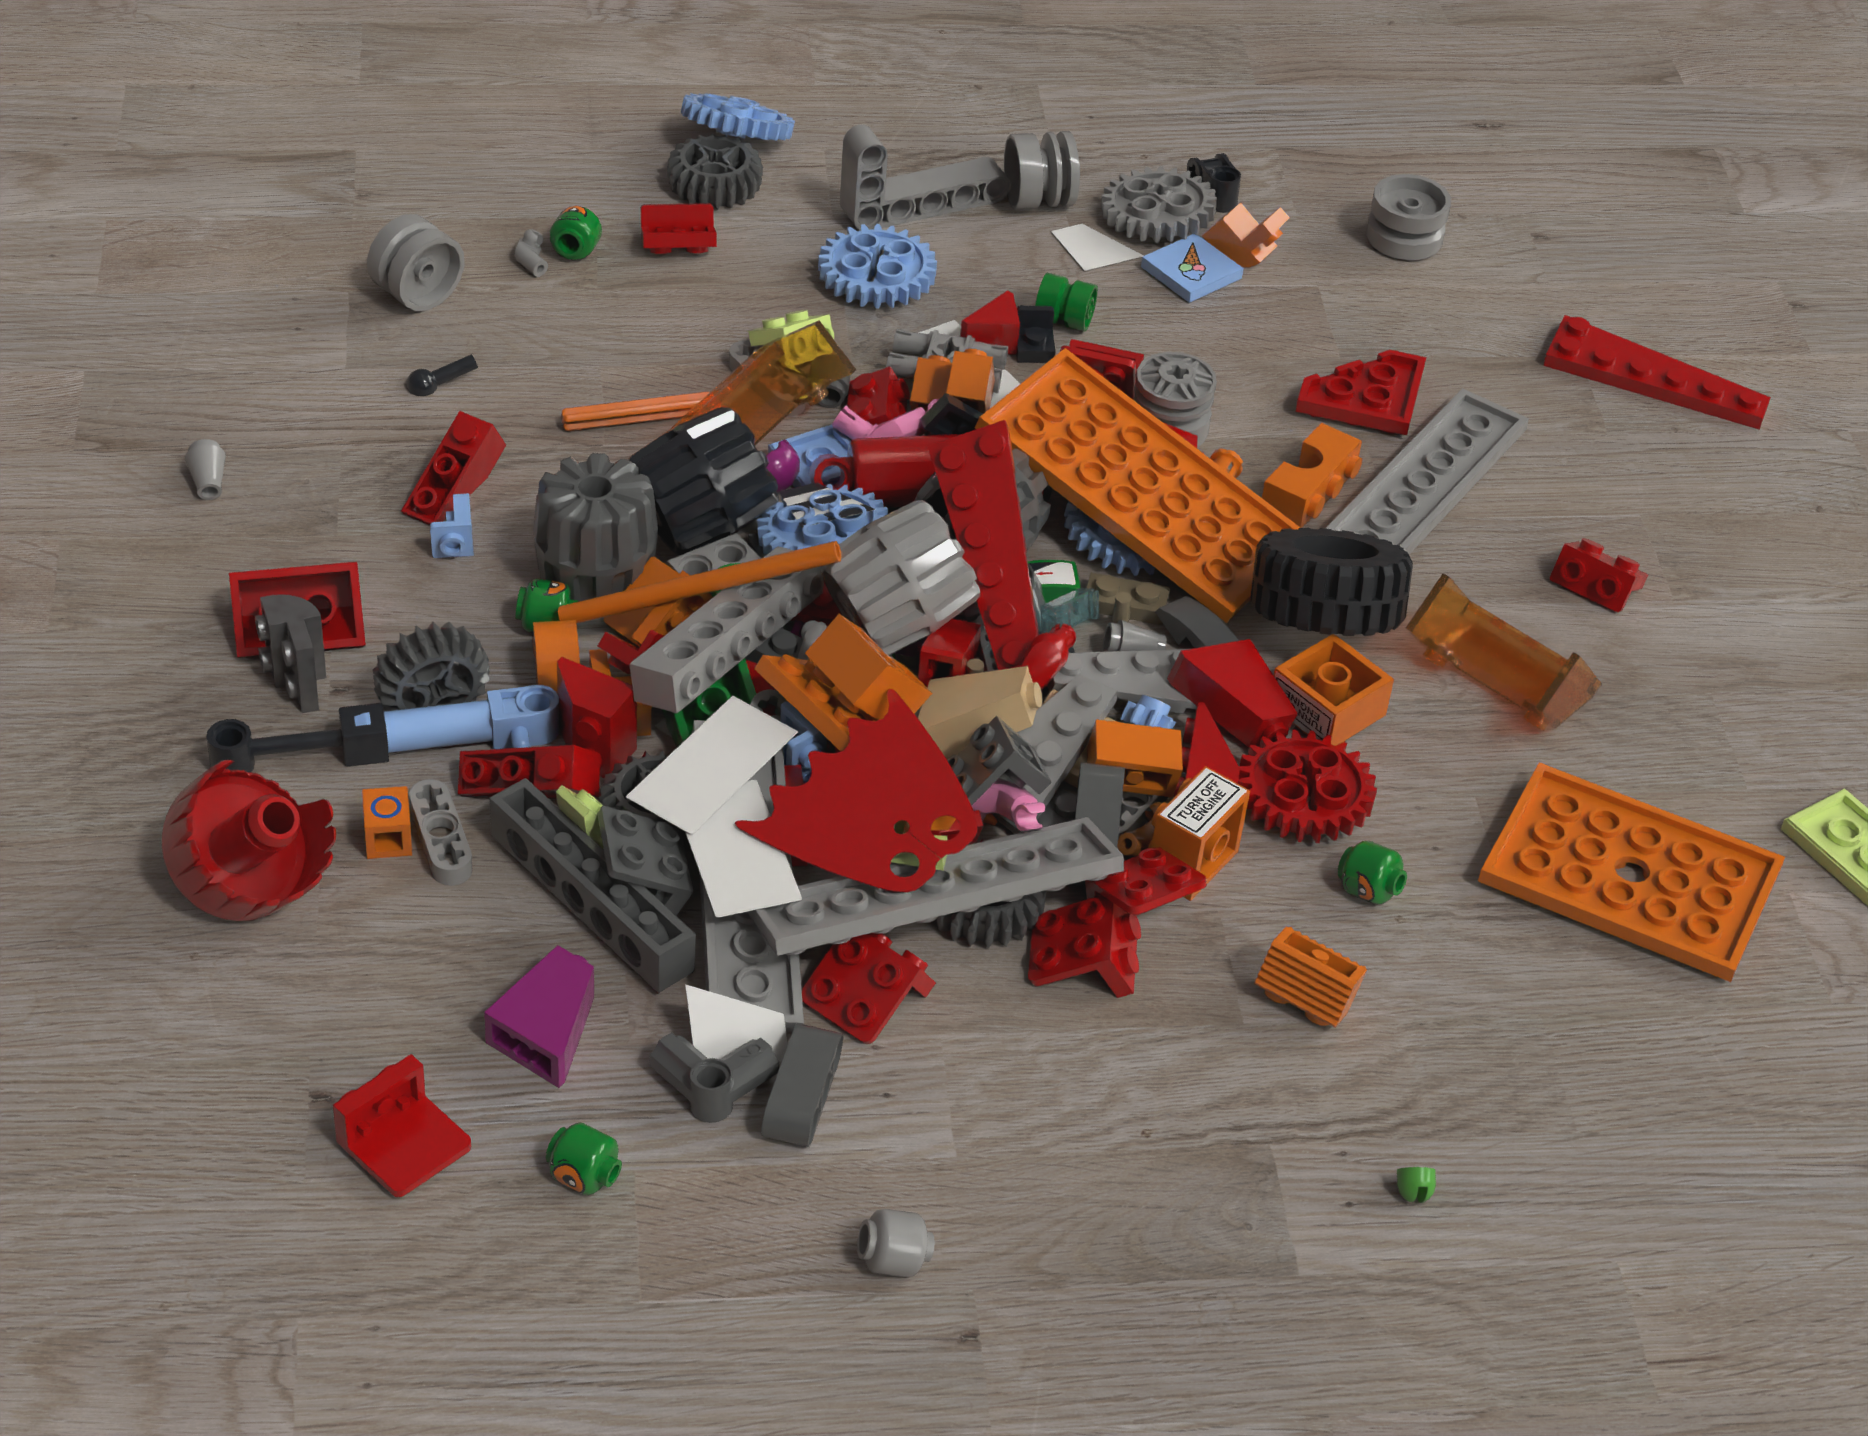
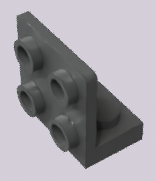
M997 715L989 724L981 725L973 733L970 743L958 755H952L947 759L971 806L1004 772L1020 788L1027 784L1039 795L1051 784V780L1033 746Z
M602 806L597 815L608 875L615 879L645 886L650 893L676 916L694 892L681 829L666 821H658L633 814L626 810Z

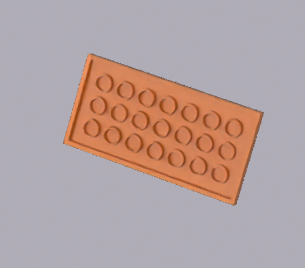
M1066 348L981 415L975 426V429L1006 420L1010 431L1012 450L1017 448L1030 457L1029 467L1034 473L1043 472L1050 487L1226 623L1250 601L1256 547L1260 540L1273 531L1280 532L1281 529L1290 528L1296 530L1300 528Z

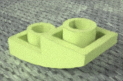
M561 785L556 791L559 809L603 848L597 815L603 805L584 789H581L576 794Z

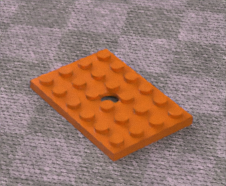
M1539 762L1481 868L1478 882L1731 982L1781 871L1785 856ZM1628 862L1637 864L1644 869L1643 876L1646 880L1641 882L1625 880L1617 874L1615 869L1624 868Z

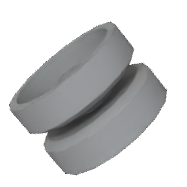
M1399 174L1384 178L1374 188L1366 237L1370 244L1378 251L1396 259L1419 260L1437 254L1443 245L1445 223L1448 221L1451 208V196L1442 185L1423 176Z
M417 214L401 215L384 226L372 242L367 257L368 274L373 282L414 311H427L444 302L460 282L465 267L464 251L460 244Z

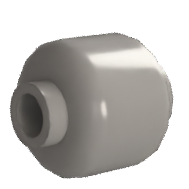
M881 1209L875 1211L869 1220L866 1219L861 1223L857 1239L858 1257L865 1260L866 1266L872 1273L912 1277L919 1272L924 1262L931 1260L935 1240L933 1233L927 1232L925 1221L918 1213Z

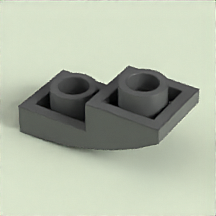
M1188 596L1164 605L1155 612L1178 645L1189 640L1194 648L1239 641L1234 633L1215 614Z

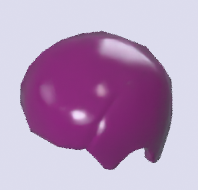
M785 439L778 443V447L766 455L769 461L766 468L777 480L778 490L776 491L778 494L780 491H784L793 485L800 472L798 453Z

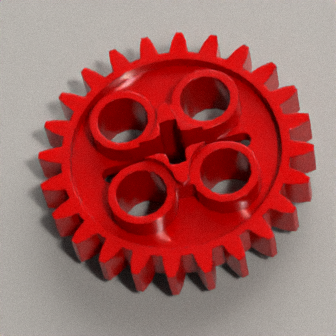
M1293 729L1291 738H1286L1281 732H1278L1275 735L1274 742L1263 736L1259 746L1251 744L1248 755L1242 754L1238 784L1250 790L1247 809H1252L1250 819L1255 821L1264 818V830L1267 831L1277 826L1281 828V838L1287 836L1289 832H1294L1298 842H1302L1306 834L1311 835L1315 843H1320L1322 834H1326L1331 840L1337 841L1339 830L1350 836L1354 826L1363 827L1365 817L1371 816L1377 793V788L1374 787L1376 776L1369 774V762L1359 763L1361 754L1359 751L1346 753L1347 743L1345 741L1335 746L1331 744L1332 736L1329 734L1321 741L1316 739V734L1312 730L1308 733L1307 738H1301L1299 732ZM1303 765L1305 769L1304 775L1301 774ZM1308 796L1311 797V798H1310V802H1309V807H1308V803H1307V798H1308Z

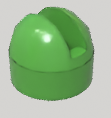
M1428 1167L1397 1169V1186L1400 1195L1406 1201L1412 1203L1416 1197L1420 1203L1429 1200L1434 1194L1436 1187V1169Z

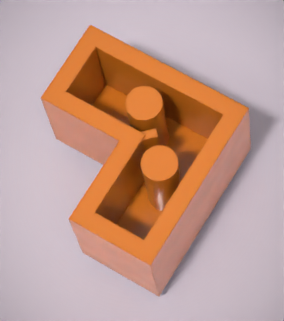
M965 349L964 352L954 351L952 363L948 358L939 355H930L928 359L918 357L910 396L911 410L923 407L926 412L932 400L940 399L947 393L984 414L990 409L995 384L993 357L987 356V353L978 349Z
M840 614L837 615L805 652L816 665L812 672L828 687L833 688L836 686L841 691L837 696L838 700L853 713L857 714L860 712L870 721L883 719L887 714L889 707L887 691L889 689L895 690L914 714L933 694L907 667L887 655L860 627Z

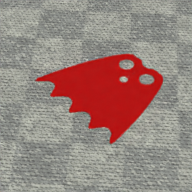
M893 689L887 691L889 707L883 719L878 721L853 717L848 719L847 725L850 740L848 746L843 751L838 753L809 752L808 757L812 768L809 781L799 786L771 785L769 787L774 811L770 817L760 821L740 820L735 822V825L740 830L809 864L873 887L896 892H911L919 889L934 876L939 860L946 855L962 851L973 841L978 831L971 803L946 757L913 711ZM952 816L958 820L960 831L956 837L950 840H939L934 837L931 827L933 822L939 817ZM898 821H906L909 823L910 829L904 834H899L895 832L894 825ZM903 852L916 855L920 863L918 870L913 875L907 877L895 875L890 868V863L894 856Z

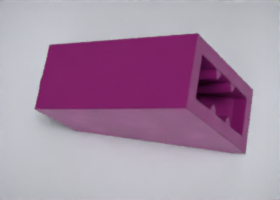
M557 945L484 1012L486 1044L560 1088L566 1081L594 1000V966L584 957L577 954L574 955Z

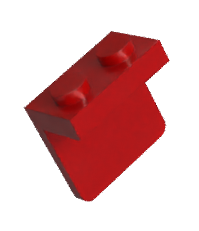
M1071 339L1069 346L1061 347L1060 352L1066 348L1084 363L1101 372L1109 382L1134 400L1136 372L1144 360V354Z
M1160 847L1145 849L1138 856L1125 860L1124 871L1110 874L1098 881L1085 880L1087 899L1102 895L1129 914L1136 916L1204 889L1207 886L1204 874Z
M1102 895L1044 912L1038 917L1036 926L1032 929L1028 979L1034 986H1042L1098 970L1117 998L1134 994L1135 973L1139 972V961L1136 954L1137 940L1141 938V927L1138 918Z
M869 933L852 937L842 944L832 945L802 988V1001L862 1043L871 1044L881 1033L910 989L926 998L936 982L924 972L928 964L908 950H905L901 956L889 948L893 941L882 933Z
M412 1054L396 1064L385 1067L378 1076L358 1089L347 1092L338 1102L333 1104L336 1142L395 1197L407 1195L471 1150L470 1136L426 1097L424 1066Z

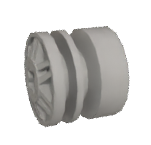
M1060 131L1057 136L1053 132H1046L1043 135L1041 145L1033 133L1010 134L1007 137L1004 150V173L1011 181L1012 187L1007 197L1010 206L1014 210L1039 207L1042 195L1049 207H1056L1059 201L1063 206H1073L1076 203L1080 185V162L1076 141L1070 131Z
M1163 352L1151 355L1143 360L1137 369L1134 401L1160 421L1197 435L1198 447L1205 442L1209 434L1212 416L1211 407L1214 403V393L1217 385L1216 373L1208 363L1186 353Z

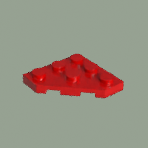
M1387 350L1378 353L1376 360L1363 363L1359 359L1335 367L1333 374L1320 377L1317 373L1304 377L1295 412L1308 414L1312 417L1337 420L1350 425L1379 429L1387 433L1407 435L1427 357Z

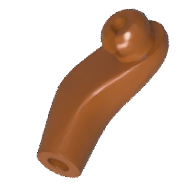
M1161 802L1150 805L1149 807L1152 811H1145V819L1148 823L1119 837L1117 847L1123 855L1135 857L1141 851L1148 848L1153 839L1155 828L1151 824L1152 818L1157 808L1162 804Z

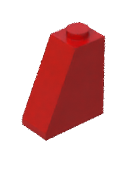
M951 619L927 637L920 651L918 679L927 688L931 679L966 675L967 662L978 657L981 624Z
M1251 639L1182 650L1167 677L1170 685L1196 706L1198 702H1204L1212 718L1248 748L1251 744L1259 746L1263 736L1273 742L1278 732L1287 737L1288 731L1298 714Z

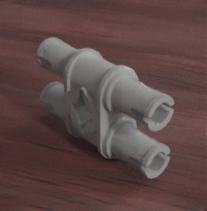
M896 329L893 352H889L886 367L891 366L898 378L914 380L918 361L917 356L928 359L930 355H939L948 358L952 363L954 351L964 352L965 349H978L987 353V356L993 357L995 377L993 392L999 393L1002 370H1005L1008 346L976 342L975 338H972L971 335H967L966 338L939 334L938 330L924 334Z

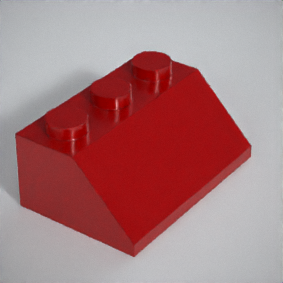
M357 562L229 573L237 658L259 656L258 648L265 647V641L260 642L257 634L255 616L262 615L260 597L270 595H292L312 603L321 615L324 649L366 646Z

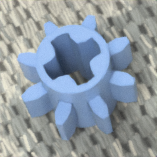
M1141 695L1137 704L1127 701L1120 718L1124 723L1156 726L1173 729L1176 723L1173 721V718L1168 717L1171 709L1169 705L1146 695Z

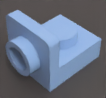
M469 493L453 494L454 511H446V521L432 522L430 524L432 556L434 558L474 556Z

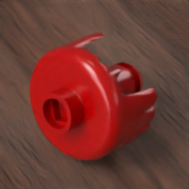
M223 760L209 768L186 786L173 801L165 817L162 829L161 846L163 859L168 874L177 889L200 910L226 920L247 921L260 919L281 910L301 898L321 881L322 873L331 865L333 860V854L329 850L335 844L336 829L332 825L327 827L333 819V808L330 802L325 799L298 805L297 801L290 797V793L279 786V783L272 779H265L257 773L226 769L234 761Z

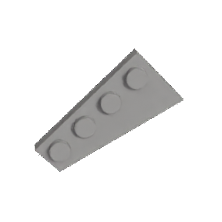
M1188 649L1069 653L1064 667L1047 685L1049 692L1052 689L1060 691L1076 676L1081 674L1116 689L1117 699L1126 704L1127 701L1137 704L1141 695H1146L1171 707L1169 712L1184 714L1186 708L1197 709L1193 702L1171 686L1167 680L1180 651Z
M1081 674L1076 676L1043 704L1041 708L1036 710L1032 727L1016 732L1033 746L1051 780V784L1040 795L1027 784L1024 786L1038 802L1045 804V808L1088 745L1096 719L1104 720L1117 701L1116 689ZM1005 772L999 777V779L1013 782ZM1037 813V816H1036V819H1037V820H1038V818L1040 817V815H1041L1042 813Z

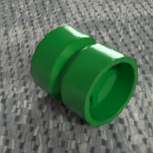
M1047 272L1040 284L1035 306H1052L1054 308L1053 324H1056L1061 319L1064 320L1066 327L1085 332L1094 314L1098 286L1076 280L1071 285L1067 277Z

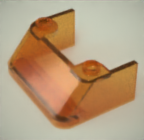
M820 320L763 345L672 428L721 407L731 408L740 416L742 423H745L755 435L754 445H757L796 407L808 403L810 406L817 404L828 395L829 392L826 387L834 381L852 375L856 368Z
M1444 573L1440 576L1406 626L1410 634L1426 648L1422 654L1425 658L1440 668H1444L1446 663L1495 692L1525 711L1526 713L1523 718L1542 731L1547 726L1554 729L1559 727L1591 700L1602 685L1581 656L1573 652L1567 660L1470 601L1454 581Z

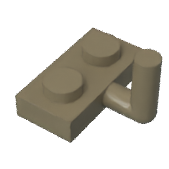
M1091 572L1082 611L1112 616V623H1117L1119 620L1128 623L1129 620L1162 625V621L1155 612L1158 608L1167 605L1170 587Z

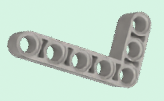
M854 126L847 131L843 139L840 206L860 231L861 224H865L869 230L874 229L876 224H880L881 228H885L891 225H899L997 203L1007 197L1012 187L1010 179L990 157L977 158L886 178L887 149L869 126Z

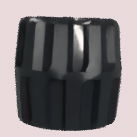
M717 408L675 426L628 458L629 461L637 465L639 474L648 476L654 490L658 536L678 556L737 533L774 508L779 501V495L776 491L778 490L777 480L766 468L769 461L765 453L757 450L754 445L755 435L745 423H742L740 416L731 408Z

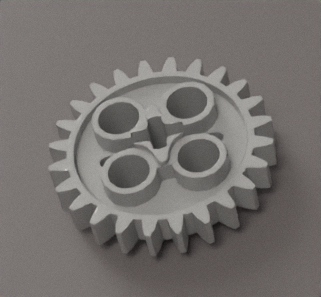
M1160 166L1157 171L1152 172L1149 167H1145L1144 173H1139L1133 169L1131 170V176L1120 174L1119 181L1110 180V187H1104L1101 210L1103 211V219H1107V225H1116L1115 232L1117 233L1127 230L1128 238L1138 234L1140 235V241L1153 237L1154 241L1158 243L1161 237H1166L1168 241L1173 242L1174 236L1178 235L1183 239H1187V232L1198 235L1199 228H1208L1209 222L1214 221L1217 197H1215V189H1210L1209 182L1202 183L1201 176L1190 178V171L1178 174L1177 168L1174 167L1170 172H1165L1163 166Z

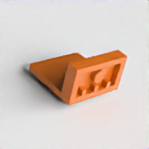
M653 556L644 565L643 572L626 590L689 576V574L683 570L681 573H678ZM710 593L604 617L603 621L640 648L650 630L665 636L713 597Z

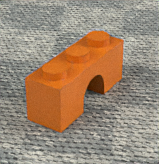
M1321 423L1303 441L1298 467L1284 461L1265 480L1262 499L1302 528L1311 518L1316 519L1320 515L1324 504L1330 498L1335 499L1338 496L1343 484L1349 478L1354 479L1362 465V458L1359 457L1362 440Z

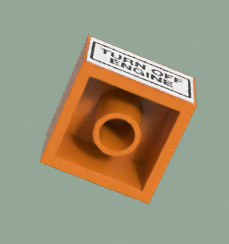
M1335 634L1329 635L1277 666L1274 671L1275 679L1298 713L1293 724L1307 735L1310 730L1314 731L1317 740L1322 741L1329 734L1332 736L1331 744L1336 746L1386 716L1394 678Z
M1205 766L1193 779L1187 778L1182 783L1177 795L1169 803L1163 802L1157 808L1151 822L1155 827L1153 839L1148 848H1162L1204 874L1208 884L1239 851L1250 790ZM1201 890L1186 895L1184 898L1191 901Z

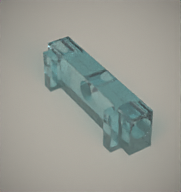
M1078 588L1041 605V633H1049L1052 627L1059 623L1060 628L1063 623L1074 627L1088 619H1098L1099 590Z

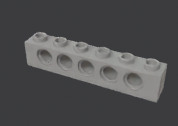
M778 546L765 557L795 550ZM820 567L723 589L630 663L634 701L674 713L681 711L823 594L824 580Z

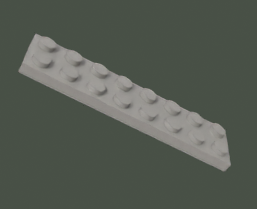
M1462 388L1326 529L1351 531L1355 534H1367L1377 539H1385L1392 542L1393 545L1401 546L1410 555L1526 431L1529 418Z
M694 720L692 733L705 721ZM783 747L749 779L757 780L770 816L774 811L769 787L771 785L786 786ZM785 853L790 868L792 870L791 855ZM699 872L706 991L783 1013L786 1033H792L796 1023L804 1024L799 954L777 956L750 917L749 911L716 917Z
M1088 817L1043 827L1039 830H1030L968 845L959 853L947 855L944 871L936 870L934 876L915 891H890L838 876L798 886L802 897L800 901L749 911V915L777 956L783 954L797 955L808 948L828 943L842 944L852 937L869 933H886L897 926L914 922L927 923L935 920L938 916L959 911L972 912L983 905L999 901H1017L1024 895L1044 890L1058 891L1066 885L1085 880H1102L1110 874L1124 871L1123 854ZM897 863L890 864L891 871L899 877L911 876L919 868Z

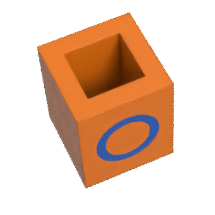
M408 787L362 789L367 859L412 856Z

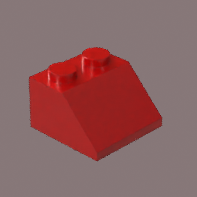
M560 657L557 661V693L559 696V728L565 745H576L600 753V777L605 778V774L612 773L615 763L625 764L628 755L632 756L637 750V702L634 701L633 687L629 683Z

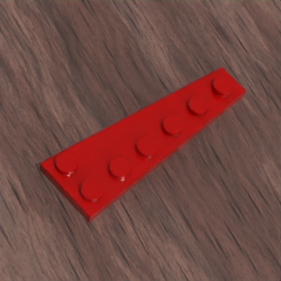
M1564 315L1546 353L1543 365L1760 430L1771 397L1592 326L1588 320L1582 317Z
M1002 420L927 446L957 541H959L965 551L962 557L974 569L977 576L975 582L980 588V597L977 599V604L998 670L1008 669L1022 663L1030 644L1039 635L1026 555V542L1021 520L1020 501L1015 479L1016 473L1010 431L1006 420Z

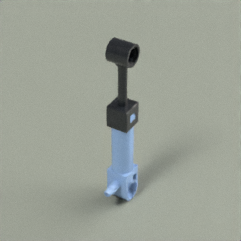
M530 685L487 691V700L393 711H384L382 703L347 706L339 708L340 729L252 739L251 730L246 723L237 719H225L211 725L207 731L206 739L210 768L223 760H232L234 762L226 769L245 770L250 773L255 765L254 756L338 746L343 748L345 766L350 767L389 762V753L471 743L492 741L493 749L544 745L552 742L559 735V696L551 687Z

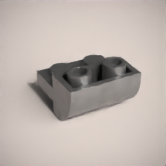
M292 595L260 597L262 615L255 616V624L260 642L265 641V647L258 648L263 673L271 672L276 688L286 686L289 697H297L302 713L319 710L316 680L327 678L320 612L312 603L300 597Z

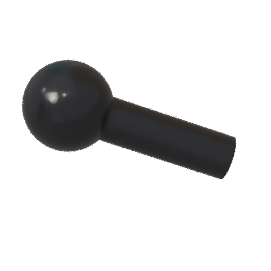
M471 354L432 372L427 369H417L408 376L407 389L415 396L431 395L437 390L438 385L477 369V363Z

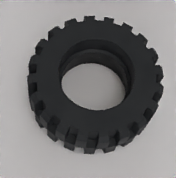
M1326 528L1281 529L1280 532L1273 531L1268 533L1257 544L1250 600L1256 612L1262 614L1264 618L1269 621H1277L1278 624L1286 627H1296L1297 630L1315 631L1327 635L1342 634L1343 636L1384 634L1390 632L1391 629L1395 630L1406 618L1413 562L1408 552L1404 551V548L1401 546L1393 545L1388 540L1377 539L1371 535L1355 534L1345 530L1335 531Z

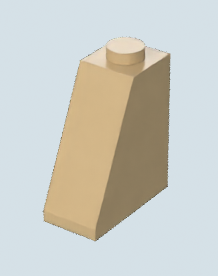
M1028 666L931 679L928 689L933 694L922 705L918 719L946 759H948L952 755H958L970 743L973 733L981 725L989 724L996 715L1015 732L1032 727L1037 708L1042 706L1041 688L1037 682L1032 681Z

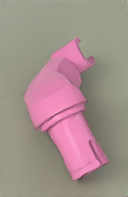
M939 399L932 400L926 412L923 407H918L874 426L845 406L835 418L832 427L852 440L857 438L921 436L927 432L923 428L921 418Z
M998 778L972 805L973 811H980L982 822L988 813H999L1015 822L1016 827L1020 831L1042 829V824L1038 823L1036 816L1037 813L1045 811V804L1038 802L1024 787L1020 788L1014 782Z

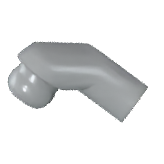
M529 229L525 231L524 237L519 239L514 255L522 266L534 276L540 277L548 269V263L539 256L541 252L540 245L543 243L544 238L538 231Z

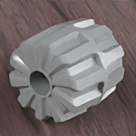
M923 500L914 501L862 527L839 544L841 562L820 567L825 585L842 616L860 627L889 656L934 633L980 597V588L975 582L977 579L975 571L962 558L965 552L959 541L950 538L948 525L938 513H935L933 507Z

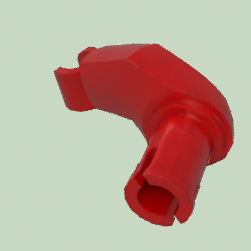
M1059 623L1053 626L1049 633L1039 634L1030 644L1022 663L1011 668L1028 666L1032 681L1037 682L1042 690L1066 664L1069 655L1068 650L1076 641L1074 629L1065 623L1060 628Z

